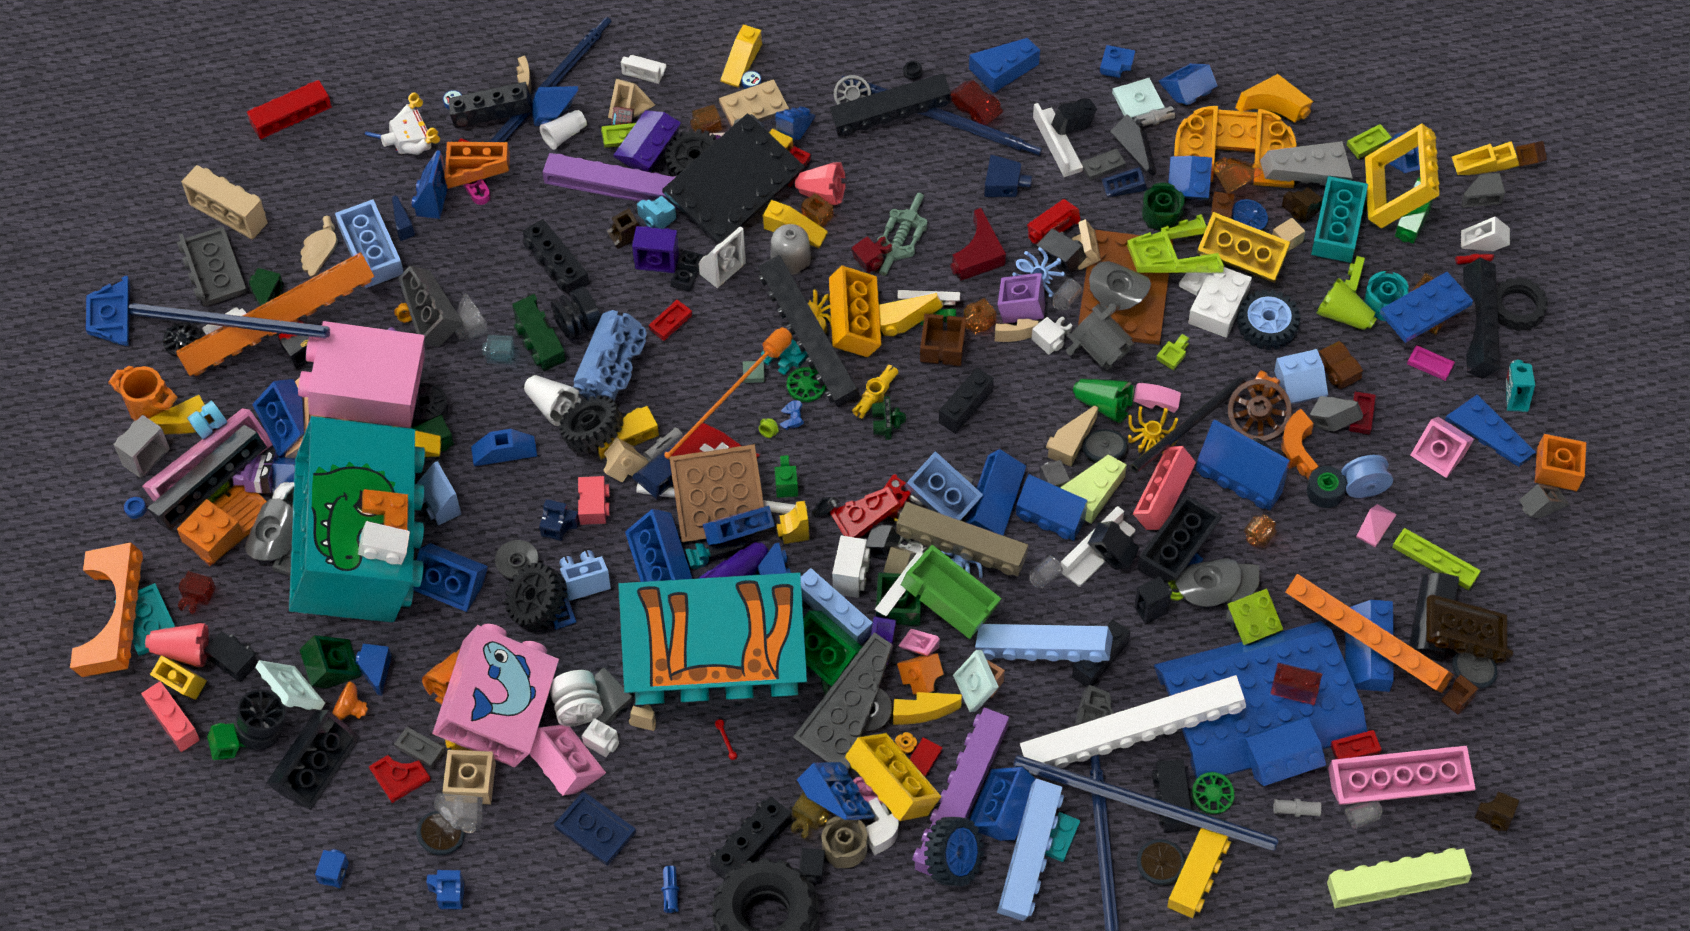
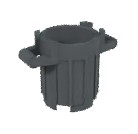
M1102 302L1097 304L1092 309L1093 312L1072 333L1069 332L1067 334V337L1073 342L1066 349L1067 354L1072 355L1078 352L1082 346L1106 370L1112 367L1111 364L1113 362L1121 360L1135 343L1111 317L1116 310L1120 309V303H1111L1108 308Z

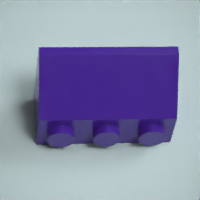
M645 110L613 157L632 169L651 173L665 153L670 140H674V136L678 134L681 122L665 112Z

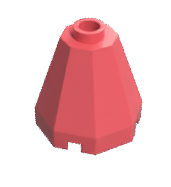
M833 162L799 173V176L795 179L796 189H798L800 194L828 205L842 203L845 191V184L841 183V178H845L842 163Z

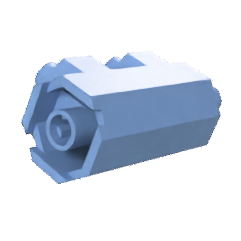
M614 310L602 314L573 381V387L584 398L589 400L590 396H594L596 399L597 395H601L602 397L608 396V398L614 401L618 391L627 387L632 375V357L641 354L647 335L646 329L642 327L641 323L629 314L623 313V316L617 315L618 311Z

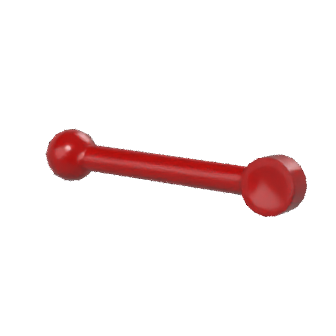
M717 720L715 727L721 732L729 751L728 756L731 760H735L737 753L733 751L723 728L724 722Z

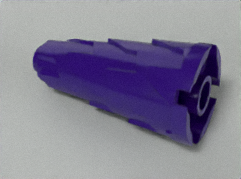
M755 542L747 548L739 550L728 560L722 561L697 579L756 575L758 566L768 553V548L763 543Z

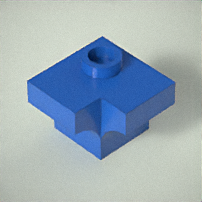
M1106 45L1100 73L1120 78L1123 71H1131L1135 50Z
M437 870V875H427L429 892L437 894L436 901L439 909H462L465 883L460 870Z

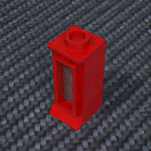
M1065 199L1061 200L1027 224L1030 241L1038 244L1051 229L1060 233L1073 224H1079L1078 222L1081 221L1079 209Z

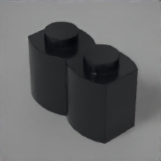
M1080 99L1074 104H1063L1058 107L1051 125L1060 135L1069 134L1074 130L1086 129L1091 125L1097 108L1091 99Z

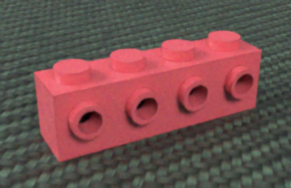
M1183 446L1168 447L1164 451L1133 512V515L1146 530H1159L1170 516L1196 462Z

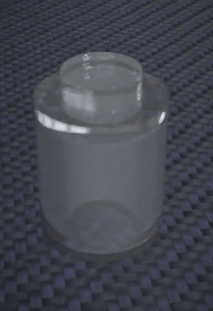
M1066 279L1053 294V297H1051L1053 306L1058 310H1068L1082 293L1081 286L1073 279Z
M1048 556L1029 572V580L1036 588L1044 589L1063 573V568L1056 558Z
M1378 801L1357 803L1345 809L1347 820L1353 829L1380 820L1383 813Z

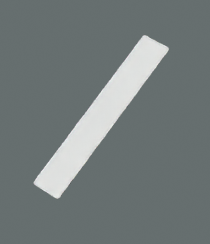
M919 551L916 553L875 608L876 611L885 616L888 615L906 591L900 585L906 572L923 553Z

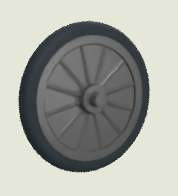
M1101 429L1088 434L1083 441L1082 448L1085 455L1096 462L1107 455L1119 460L1127 451V441L1116 431Z
M1457 652L1454 655L1452 667L1457 677L1461 674L1477 688H1486L1495 682L1497 667L1492 659L1477 658L1473 654L1466 652Z

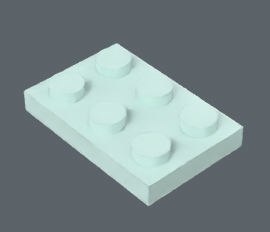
M258 661L255 668L261 674L262 679L271 686V690L281 698V702L288 707L298 706L306 710H321L325 702L295 666Z

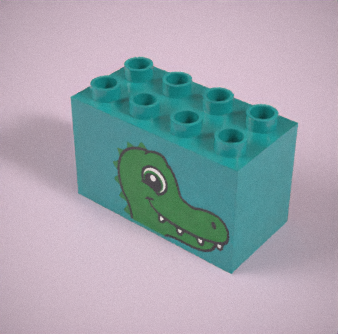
M311 416L295 458L289 612L394 622L401 607L410 608L413 598V587H420L423 576V562L413 560L414 548L420 549L424 533L423 523L414 522L415 510H421L424 500V485L415 484V473L422 472L425 458L424 447L415 446V429ZM364 489L408 494L407 531H410L406 556L402 564H390L383 560L368 559L358 555L361 533L366 521L384 525V515L362 513V493Z

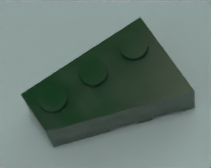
M530 295L513 303L516 322L513 325L518 336H523L524 339L522 341L526 350H531L533 353L531 356L535 365H540L544 372L566 362L564 349L553 328H550L544 319L546 318L544 311L540 312L538 309L536 295Z

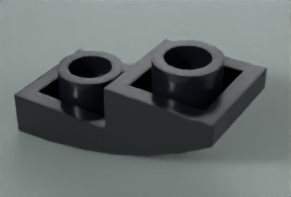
M684 250L678 260L677 270L671 279L670 287L690 292L699 272V262L704 255Z

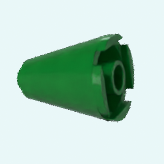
M1080 379L1079 382L1075 383L1073 393L1079 401L1091 408L1093 406L1098 407L1099 413L1115 422L1121 423L1128 415V412H1125L1127 406H1132L1134 386L1130 385L1131 382Z

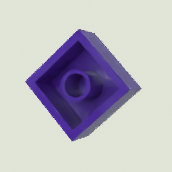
M636 226L632 245L635 269L675 273L679 257L677 230Z

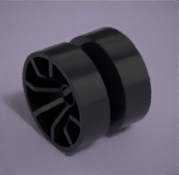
M253 690L246 693L240 699L234 727L237 739L242 745L250 749L262 750L277 743L281 736L285 717V705L281 702V698L268 690Z

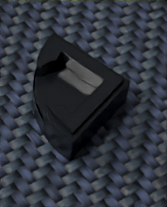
M823 497L811 513L816 518L830 512L839 503V500L836 497Z

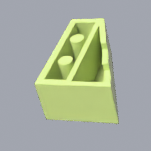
M1107 455L1063 485L1061 489L1088 500L1085 520L1092 524L1125 478L1127 465Z

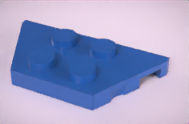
M128 276L122 277V281L113 286L108 284L102 287L101 290L86 295L87 334L120 345L129 346L128 306L130 280Z

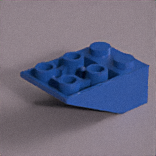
M842 762L813 763L797 779L807 798L844 820L873 819L875 817L869 803L861 795L858 785L853 782L848 769Z

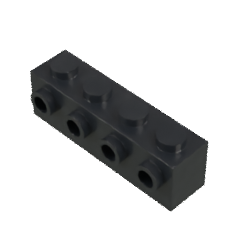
M525 81L449 98L450 117L454 127L459 128L532 112L531 94Z
M544 219L523 230L524 239L522 242L525 248L532 250L535 260L545 266L547 275L550 278H555L556 284L561 291L564 290L570 296V291L589 285L587 271Z
M771 796L767 801H762L757 806L756 812L752 817H747L742 822L741 828L727 838L726 844L721 849L715 850L711 855V870L724 879L731 870L740 868V864L749 860L753 863L792 822V813Z

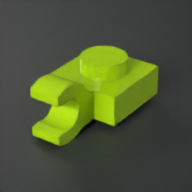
M1182 334L1174 344L1168 341L1158 353L1156 360L1174 370L1186 356V351L1184 350L1189 345L1187 343L1189 338Z

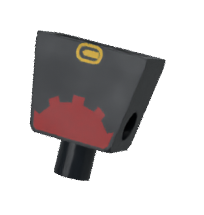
M299 320L298 322H296V323H304V324H307V323H305V322L302 321V320ZM278 334L277 338L283 351L296 369L308 362L306 361L308 336Z

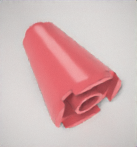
M205 623L153 630L150 635L146 636L145 647L149 648L150 653L162 655L196 667H204L207 656L204 654V649L209 645V629Z

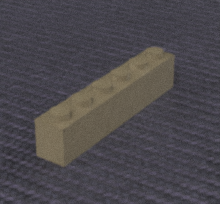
M906 502L897 521V534H900L903 538L920 541L925 546L933 545L945 553H953L965 560L979 562L987 568L993 567L1007 575L1019 576L1028 555V544Z

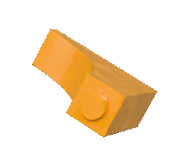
M1276 74L1242 92L1235 108L1240 112L1251 109L1268 110L1281 114L1295 123L1300 119L1308 117L1313 101L1279 74Z

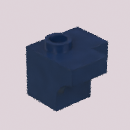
M546 499L543 506V516L539 525L541 536L562 541L565 532L578 528L580 522L578 512L567 509V504Z

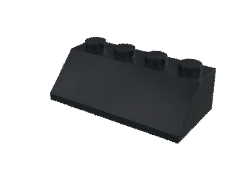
M1185 494L1139 556L1137 570L1153 579L1160 576L1164 581H1176L1222 519V515Z
M316 710L266 783L281 796L311 810L360 737L329 710Z

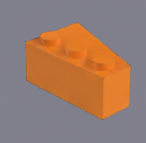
M447 142L445 165L447 188H453L508 172L510 164L508 142Z

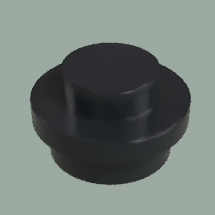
M908 61L903 67V74L908 79H917L922 75V66L917 61Z

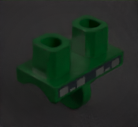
M884 397V402L872 403L873 417H884V420L873 421V435H885V440H892L891 424H894V428L899 429L901 424L906 422V414L900 412V408H894V412L891 413L890 397Z

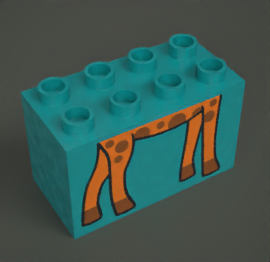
M800 573L618 583L624 693H635V705L665 703L664 691L680 690L681 702L709 701V688H725L727 700L754 698L753 686L771 685V697L798 695V683H807Z

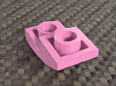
M1138 383L1133 401L1150 409L1158 405L1175 413L1179 407L1181 393L1159 385Z

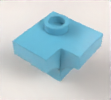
M662 196L655 201L649 199L645 201L642 199L637 203L638 216L651 228L664 229L676 219L675 207Z

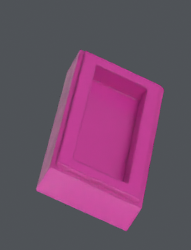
M1416 345L1407 364L1446 381L1455 362Z

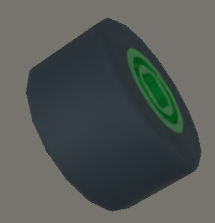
M1318 467L1309 476L1306 490L1308 498L1318 507H1335L1344 499L1347 480L1341 471L1335 467Z

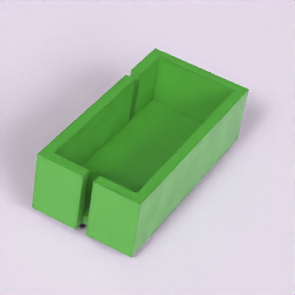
M933 545L906 572L900 584L915 597L919 594L921 602L969 639L995 611L1001 600L998 595Z

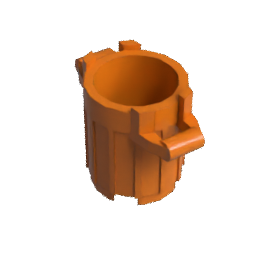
M127 366L124 370L117 369L108 381L114 390L122 395L128 412L135 421L142 415L149 419L163 411L169 410L178 398L166 386L159 373L150 367L133 368V366Z

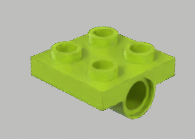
M1267 589L1227 604L1243 645L1283 630Z

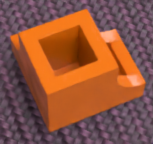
M938 653L928 656L921 655L897 663L903 685L910 684L913 694L934 691L936 678L944 675Z

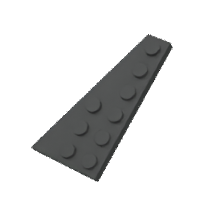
M874 632L793 736L794 740L825 762H842L849 773L851 765L845 756L857 738L862 736L893 648L892 644Z

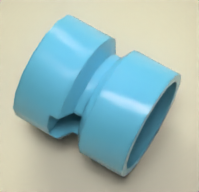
M212 401L202 406L201 412L195 411L187 417L190 424L203 440L213 433L214 428L219 429L228 423ZM208 414L214 420L210 424L204 418Z

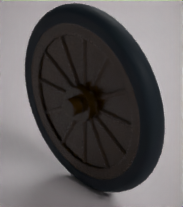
M439 810L432 811L422 817L417 825L416 834L420 845L426 851L436 855H447L455 852L462 845L465 831L462 822L457 816L450 812Z
M1164 839L1147 842L1142 846L1137 855V867L1140 874L1147 881L1157 885H1167L1178 880L1185 864V857L1181 849L1173 842Z

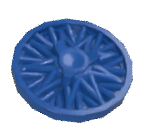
M1240 200L1232 208L1231 218L1240 223L1263 230L1268 222L1266 210L1254 200Z

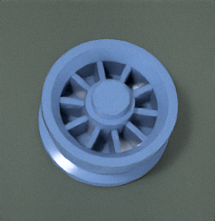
M1367 455L1347 463L1341 471L1348 483L1346 486L1347 494L1354 498H1364L1386 491L1393 483L1392 475L1387 472V459L1380 455Z

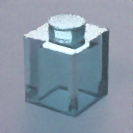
M488 335L487 343H483V355H486L487 363L512 364L515 350L513 336Z

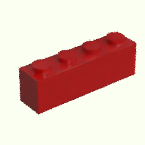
M317 80L299 89L290 91L281 97L272 99L263 105L254 107L247 111V115L258 138L263 139L330 109L332 106L327 92L320 81Z

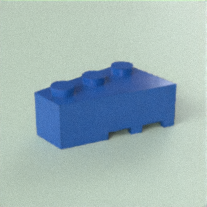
M1028 38L983 50L969 55V70L995 93L1039 65L1040 49Z

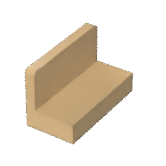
M1086 219L1078 222L1081 234L1072 238V240H1078L1083 244L1084 253L1087 257L1077 267L1079 270L1101 260L1095 230Z

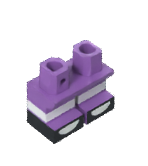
M267 450L266 455H257L232 477L234 485H244L245 492L271 494L273 487L272 464L277 459L276 451Z

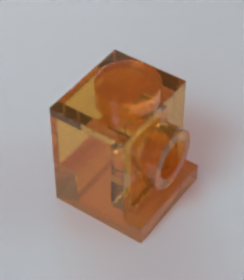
M816 193L810 198H806L801 205L802 215L821 227H824L833 218V206Z

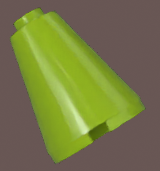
M1337 278L1333 288L1329 290L1316 312L1320 316L1365 330L1367 327L1371 329L1377 319L1374 317L1375 312L1340 278Z

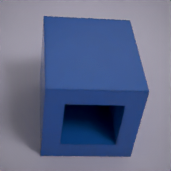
M334 849L331 851L323 850L315 873L319 884L341 888L349 864L343 852Z

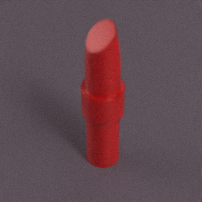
M1494 254L1456 256L1455 261L1456 264H1468L1479 257L1492 261Z

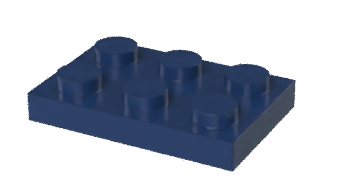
M584 791L554 824L555 829L606 866L611 863L636 833V829Z

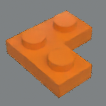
M364 489L362 493V513L384 515L385 526L407 530L408 494Z

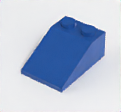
M439 150L435 152L422 172L421 179L417 180V194L412 198V208H415L416 216L438 219L441 217L448 188L445 181L442 154Z
M294 379L273 381L252 404L279 457H283L304 434L302 397L298 396V387Z

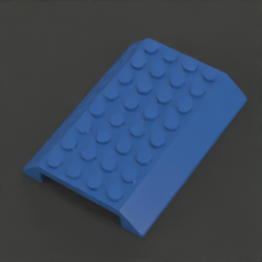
M1322 621L1273 633L1246 645H1243V642L1154 665L1161 685L1165 684L1169 696L1235 675L1240 684L1246 703V708L1242 709L1241 712L1236 714L1228 713L1214 721L1206 720L1199 722L1195 727L1181 728L1191 753L1190 764L1196 780L1199 776L1208 772H1216L1225 776L1251 769L1244 737L1306 716L1309 718L1321 742L1322 749L1330 748L1331 741L1367 732L1364 709L1332 630ZM1209 777L1203 778L1204 781L1210 780Z

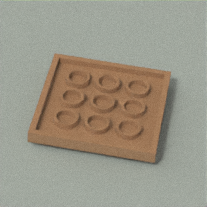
M755 444L669 457L682 543L706 539L703 528L704 523L764 507Z

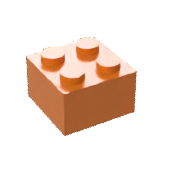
M1544 434L1537 447L1535 483L1577 491L1585 477L1586 442Z
M207 499L177 528L181 541L212 564L243 535L239 522Z

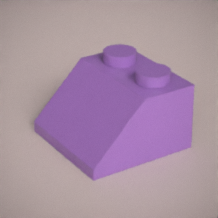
M1042 273L1001 278L998 308L1003 323H1015L1018 319L1037 320L1044 318L1045 296Z

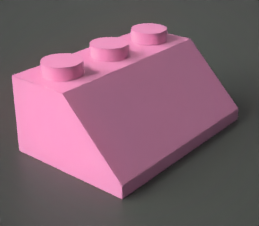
M556 725L537 729L530 755L539 764L543 773L549 777L556 786V790L562 796L577 794L605 775L604 769L571 727Z

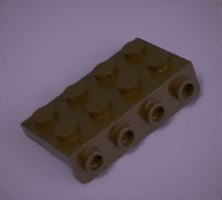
M1432 594L1427 597L1426 642L1435 644L1439 648L1447 647L1454 649L1458 653L1466 652L1473 654L1477 658L1492 659L1496 663H1503L1513 657V651L1507 649L1506 614Z

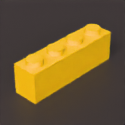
M1204 828L1200 829L1169 897L1167 908L1191 918L1194 917L1196 911L1201 912L1205 902L1202 899L1204 892L1209 893L1214 882L1211 879L1213 872L1218 874L1223 862L1219 860L1221 854H1227L1231 841H1228L1229 836Z

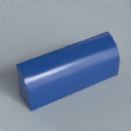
M1000 449L989 454L977 486V490L983 496L969 510L965 523L1003 536L1026 465Z

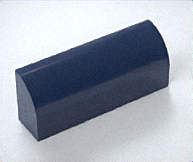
M681 439L632 476L637 483L655 498L673 486L670 459H666L664 454L669 452Z

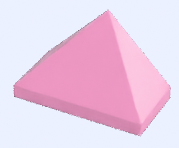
M1378 504L1369 510L1356 537L1376 547L1396 517V514Z
M910 629L899 644V647L928 656L939 648L940 638L932 634Z

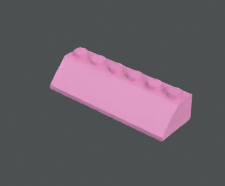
M248 409L239 410L227 420L228 423L219 429H215L210 436L199 441L145 483L142 487L151 499L156 501L243 425L256 431L267 446L261 453L272 446L266 431L253 413Z
M1467 746L1332 760L1328 767L1331 788L1339 805L1475 791Z

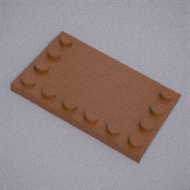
M1095 230L1101 260L1087 266L1078 326L1093 312L1092 309L1097 304H1100L1090 290L1089 277L1092 268L1099 262L1110 261L1137 272L1127 247V240L1141 235ZM1140 273L1148 277L1151 282L1148 294L1139 304L1130 309L1116 310L1111 317L1132 338L1133 342L1160 345L1169 273Z

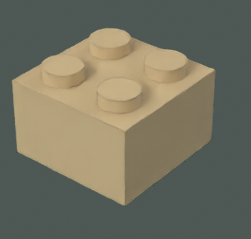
M448 750L443 784V794L446 803L491 804L496 767L492 751Z

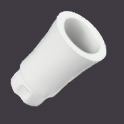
M575 110L558 119L540 125V133L545 143L551 149H556L564 141L587 126V121L581 111Z

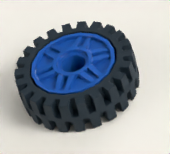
M943 817L935 822L936 825H932L930 828L932 832L927 834V838L930 840L925 841V847H928V850L924 851V856H928V859L925 860V865L929 866L927 871L929 874H932L931 878L936 880L937 883L949 886H964L969 884L970 880H974V874L979 872L977 866L982 865L980 856H983L984 851H980V848L984 847L983 842L979 841L982 835L977 833L979 831L978 826H974L975 823L968 818Z

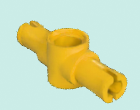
M887 365L879 377L872 378L867 382L866 391L861 396L862 399L852 410L855 416L859 415V418H864L865 414L872 407V403L884 401L885 392L889 389V384L899 373L895 367L892 368V365Z

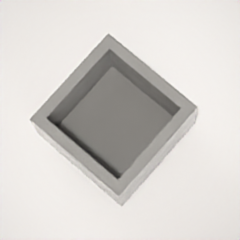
M144 415L134 421L130 428L123 435L119 436L113 444L122 466L140 478L170 450L162 428Z

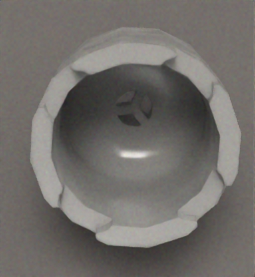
M786 224L777 228L772 235L770 257L772 259L780 255L791 275L799 274L801 270L810 265L811 250L807 232L798 225Z

